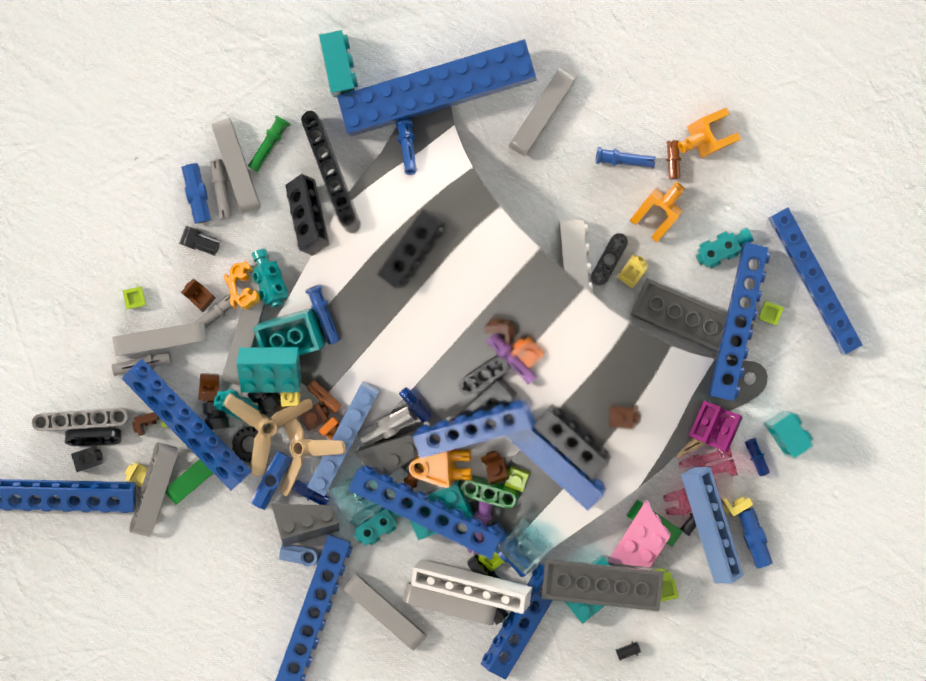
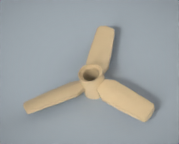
M232 394L228 395L225 399V407L250 426H254L258 431L254 438L252 452V475H264L271 446L270 437L274 436L277 432V426H281L310 410L313 404L309 398L300 401V405L289 406L276 412L271 418L265 414H260L258 410Z
M281 403L276 406V410L278 412L289 406L281 407ZM297 417L283 424L289 440L292 441L290 453L293 456L281 487V492L285 496L290 495L303 466L304 457L346 453V446L343 441L305 439L304 430Z

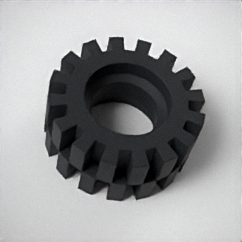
M245 427L239 430L232 440V450L245 462L252 461V452L244 450L242 443L246 437H256L258 431L255 427Z

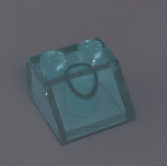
M352 477L340 482L329 490V493L348 522L356 527L383 507L349 491L348 489L354 478ZM370 480V481H369L370 486H371L373 489H376L375 486L373 485V483H372L371 480Z
M524 517L497 549L527 575L550 551L553 543Z

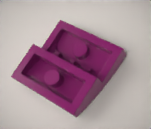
M704 401L688 436L728 453L743 417L718 405Z

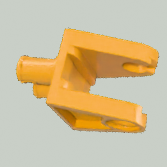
M727 107L702 117L687 126L691 136L685 138L684 141L678 142L680 152L684 154L689 150L697 148L701 158L741 140L737 132L717 141L710 130V124L730 115Z
M675 182L666 194L661 193L655 188L629 221L636 225L653 204L656 207L658 205L667 211V217L651 237L657 243L680 216L682 209L675 202L683 194L685 188L678 182Z
M453 449L420 458L418 454L417 458L411 462L409 471L415 478L444 488H449L455 480L472 481V468H456V461L471 462L472 455L470 453L472 451L471 449ZM417 463V466L420 469L424 470V472H418L417 470H415V464Z

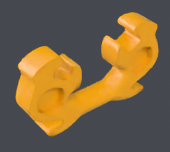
M247 261L232 265L229 276L226 273L224 274V280L229 287L230 304L234 309H237L238 304L244 310H248L254 304H258L260 300L259 294L250 288L242 290V295L239 296L237 280L247 281L250 278L247 275V271L253 272L252 266Z

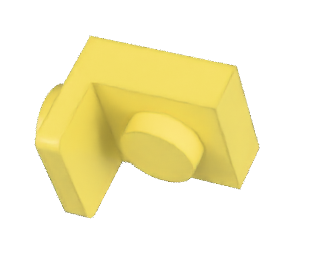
M632 254L617 278L633 289L648 267L646 260L641 256Z
M300 392L280 393L281 407L300 405Z
M135 462L133 465L130 464L125 471V475H127L125 480L136 482L137 486L142 487L148 468L138 462Z
M743 496L734 500L733 506L730 505L727 498L721 499L726 515L730 513L733 517L753 505L750 498H744Z

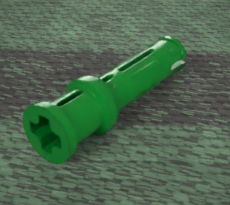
M277 115L271 128L266 131L267 136L247 165L256 172H259L277 141L282 140V134L291 125Z

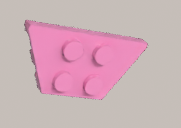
M645 500L608 560L609 563L651 567L670 538V532L662 525L661 519L657 514L655 515L647 500Z

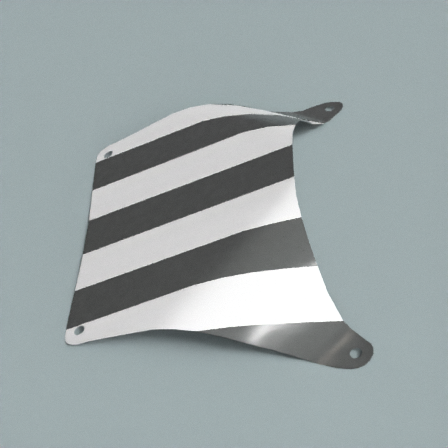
M448 107L411 119L413 121L412 133L415 135L413 147L417 173L414 175H407L404 172L402 147L397 139L399 132L395 128L382 152L349 191L361 222L360 229L355 233L346 232L338 221L337 215H334L326 229L330 245L311 256L277 317L311 308L312 303L305 290L315 285H322L321 290L325 300H328L327 308L340 341L328 345L317 316L326 344L320 350L299 355L302 374L301 383L307 387L311 381L315 380L327 392L330 391L329 394L342 404L337 412L343 417L363 381L380 389L360 430L374 424L382 416L388 413L392 414L407 405L413 408L416 413V421L401 428L393 436L386 439L382 438L377 442L416 431L417 428L424 425L432 427L436 426L437 422L443 420L450 422L498 379L496 378L471 395H464L459 390V382L463 377L497 356L496 350L490 344H486V341L493 335L485 334L484 326L490 319L501 318L502 321H512V326H515L516 337L511 342L512 347L519 339L525 340L529 336L543 351L544 356L530 367V370L537 377L528 385L511 366L501 375L517 393L514 400L529 401L535 422L552 404L555 407H560L569 420H574L580 426V430L585 434H590L594 438L595 443L599 447H604L611 457L609 463L595 477V479L598 478L604 483L606 491L587 511L505 436L457 448L471 449L472 453L470 455H472L471 462L456 461V468H472L473 472L471 473L476 476L488 479L486 466L481 462V457L486 456L488 452L492 451L499 452L506 458L508 472L511 466L530 472L524 491H519L520 497L515 506L509 509L496 505L492 506V518L487 522L486 526L489 527L498 521L510 537H514L519 541L523 553L534 563L559 543L619 503L661 471L692 439L688 435L704 401L731 411L748 403L764 391L768 375L766 369L761 364L755 361H743L744 374L742 379L739 378L737 386H740L738 398L735 397L734 401L709 396L717 359L692 354L671 346L629 323L601 303L516 226L481 181L462 147L454 125L452 108ZM347 202L342 203L340 207L345 206ZM426 209L446 223L443 227L445 230L438 239L435 238L433 241L432 250L421 258L420 261L422 263L416 271H412L408 284L404 288L395 289L379 277L377 273L420 211ZM349 219L346 224H350L353 219ZM425 228L420 233L422 239H426L428 236V231ZM411 245L409 248V253L413 256L417 251L415 245ZM400 261L398 263V270L402 272L405 269V263ZM500 333L505 340V333ZM727 360V363L733 366L737 360ZM498 362L492 368L493 372L499 367L503 369L504 362ZM486 370L479 372L481 379H489V373ZM748 372H752L756 376V381L752 385H748L744 381V377ZM730 374L723 376L722 381L725 385H729L732 382ZM474 379L470 383L466 382L464 387L471 389L476 380ZM490 398L492 404L499 405L496 398ZM611 406H639L638 411L641 412V421L634 429L610 427ZM507 414V415H506V417H507L508 420H509V419L511 418V416H512L511 414ZM488 421L491 426H496L495 421ZM554 424L557 430H563L561 424ZM432 434L436 441H441L437 434ZM569 437L571 443H578L575 437ZM584 451V454L587 457H593L591 451ZM417 455L401 466L408 474L410 472L409 466L417 458ZM420 479L418 480V483L427 492L441 487ZM468 483L470 489H476L474 484ZM487 489L489 494L495 495L492 489ZM505 494L507 499L514 500L512 495ZM468 498L475 513L480 502ZM508 562L502 563L509 570L515 571Z

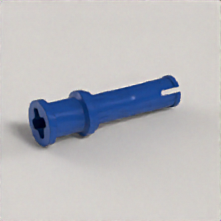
M403 118L396 122V128L399 132L397 139L402 147L404 172L407 175H414L417 173L413 147L415 135L412 133L413 121Z
M597 147L595 163L612 164V166L624 164L654 169L656 156L622 153L618 149L606 150Z
M319 284L306 289L305 293L309 295L312 303L311 308L313 311H316L327 343L330 345L340 341V338L327 308L328 300H325L321 290L322 285Z

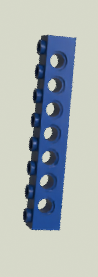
M789 207L768 217L840 353L846 355L861 347L863 344Z
M747 242L743 243L709 396L734 401L735 397L738 398L740 386H737L739 378L742 379L744 374L742 363L743 359H747L749 348H746L747 341L751 340L753 329L750 327L752 321H755L757 316L755 305L761 299L762 291L759 288L760 283H764L766 272L763 270L765 264H768L770 259L769 247ZM751 259L758 262L756 270L749 268V261ZM747 278L752 279L754 282L752 289H747L744 285ZM743 297L747 298L750 303L746 309L740 306V300ZM739 316L745 319V325L742 328L736 325V319ZM735 335L741 339L738 347H734L731 343V339ZM729 355L736 357L737 361L733 366L727 363ZM725 374H730L732 377V382L729 385H725L722 381Z
M143 359L139 360L121 378L230 491L252 472Z
M365 465L357 469L348 489L349 491L489 559L495 554L503 536L498 528L483 525L482 521L478 518H469L464 515L463 511L456 508L450 509L446 507L447 504L443 501H434L421 491L415 492L411 490L409 485L402 482L399 484L393 481V478L387 474L380 475L370 466ZM370 480H373L377 483V489H373L370 486ZM387 489H392L395 492V497H390L387 494ZM405 498L412 499L413 506H408L405 503ZM423 506H427L430 508V515H427L423 512ZM440 515H446L449 523H443L440 520ZM458 524H464L467 528V531H460L458 529ZM477 532L482 533L485 540H478L475 534Z
M0 479V509L5 511L21 509L23 511L42 510L45 512L61 510L63 512L101 511L102 513H108L113 511L129 513L134 512L136 506V482Z
M328 534L275 681H305L306 675L303 672L305 667L309 668L313 657L310 656L312 649L316 650L320 640L316 637L318 631H323L326 620L323 617L325 612L329 613L333 602L330 601L332 594L336 595L340 585L336 582L338 576H343L346 568V565L343 564L345 557L349 558L353 549L350 546L351 541ZM332 552H337L340 555L338 562L330 560ZM331 571L334 578L332 580L324 579L323 572ZM324 589L327 592V597L324 599L318 598L316 591ZM311 608H318L320 615L318 617L311 616ZM311 626L314 631L313 634L306 635L303 632V627ZM299 644L305 645L307 652L299 653L296 646ZM291 663H298L300 670L293 672L290 669Z

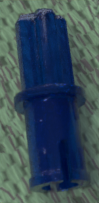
M405 387L399 392V395L410 407L409 410H412L422 423L432 416L421 403L422 400H418L409 388Z
M756 437L745 441L744 444L751 456L750 461H753L758 475L761 477L769 474V468L763 457L765 454L761 452Z
M299 480L295 481L292 490L306 497L307 501L310 499L319 505H326L330 497L313 491L307 487L308 485Z

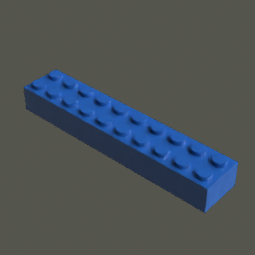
M523 39L338 95L337 99L347 133L352 137L395 124L403 118L412 119L537 81L526 41Z

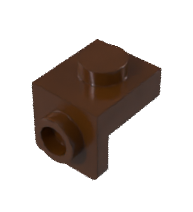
M194 278L181 291V294L188 298L202 312L216 299L209 290Z
M493 318L484 326L485 334L505 333L506 344H511L516 337L515 326H512L511 320L502 321L501 318Z
M200 374L198 400H203L204 402L214 401L219 391V374Z
M611 406L610 427L634 429L641 421V412L638 411L639 406Z

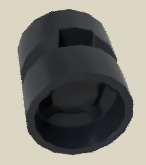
M279 393L247 394L253 403L259 404L258 409L265 415L281 402Z
M214 402L202 403L203 414L206 415L204 423L211 430L230 428L229 417L226 416V412L219 410L220 416H213L212 411H218L213 406Z

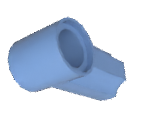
M292 544L284 547L282 545L279 554V560L299 563L307 567L313 566L320 557L318 550L314 547ZM306 552H311L314 555V561L309 562L306 560Z

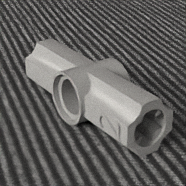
M407 405L392 414L388 413L382 416L374 424L358 432L361 442L367 447L382 438L386 439L393 436L401 428L417 420L415 411Z

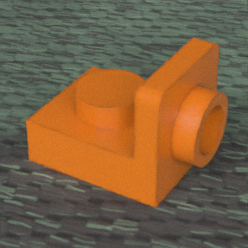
M529 336L525 340L519 339L513 345L515 349L511 352L513 356L517 355L528 368L544 356L543 351Z
M333 416L319 432L332 440L341 422Z

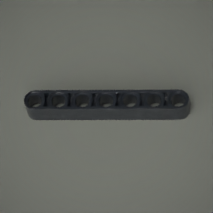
M306 111L301 117V122L338 221L346 232L355 233L360 229L361 222L324 124L316 112ZM331 169H334L332 173L328 174ZM340 186L339 189L334 191L335 187ZM347 202L345 206L340 207L342 203ZM349 219H353L350 224H346Z

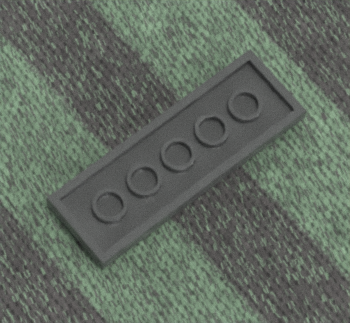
M646 278L631 312L634 316L717 352L719 351L727 313ZM737 318L736 325L742 328L745 325V320ZM736 335L731 339L734 347H738L741 343L740 337ZM729 355V357L736 359L734 355Z
M545 558L541 599L659 611L664 572Z

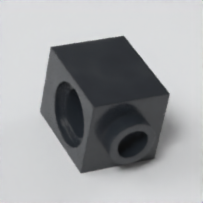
M97 446L71 453L76 472L102 464L103 454L101 449H97ZM86 453H90L93 457L91 464L84 461Z

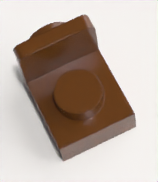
M318 403L299 416L307 430L310 431L329 420L327 416L330 413L325 405L321 406Z
M154 412L134 417V422H132L133 430L135 433H138V436L145 435L143 423H145V426L157 424L156 420L160 418Z
M492 451L488 452L486 456L481 457V462L486 466L490 484L493 485L510 479L506 458L501 453Z

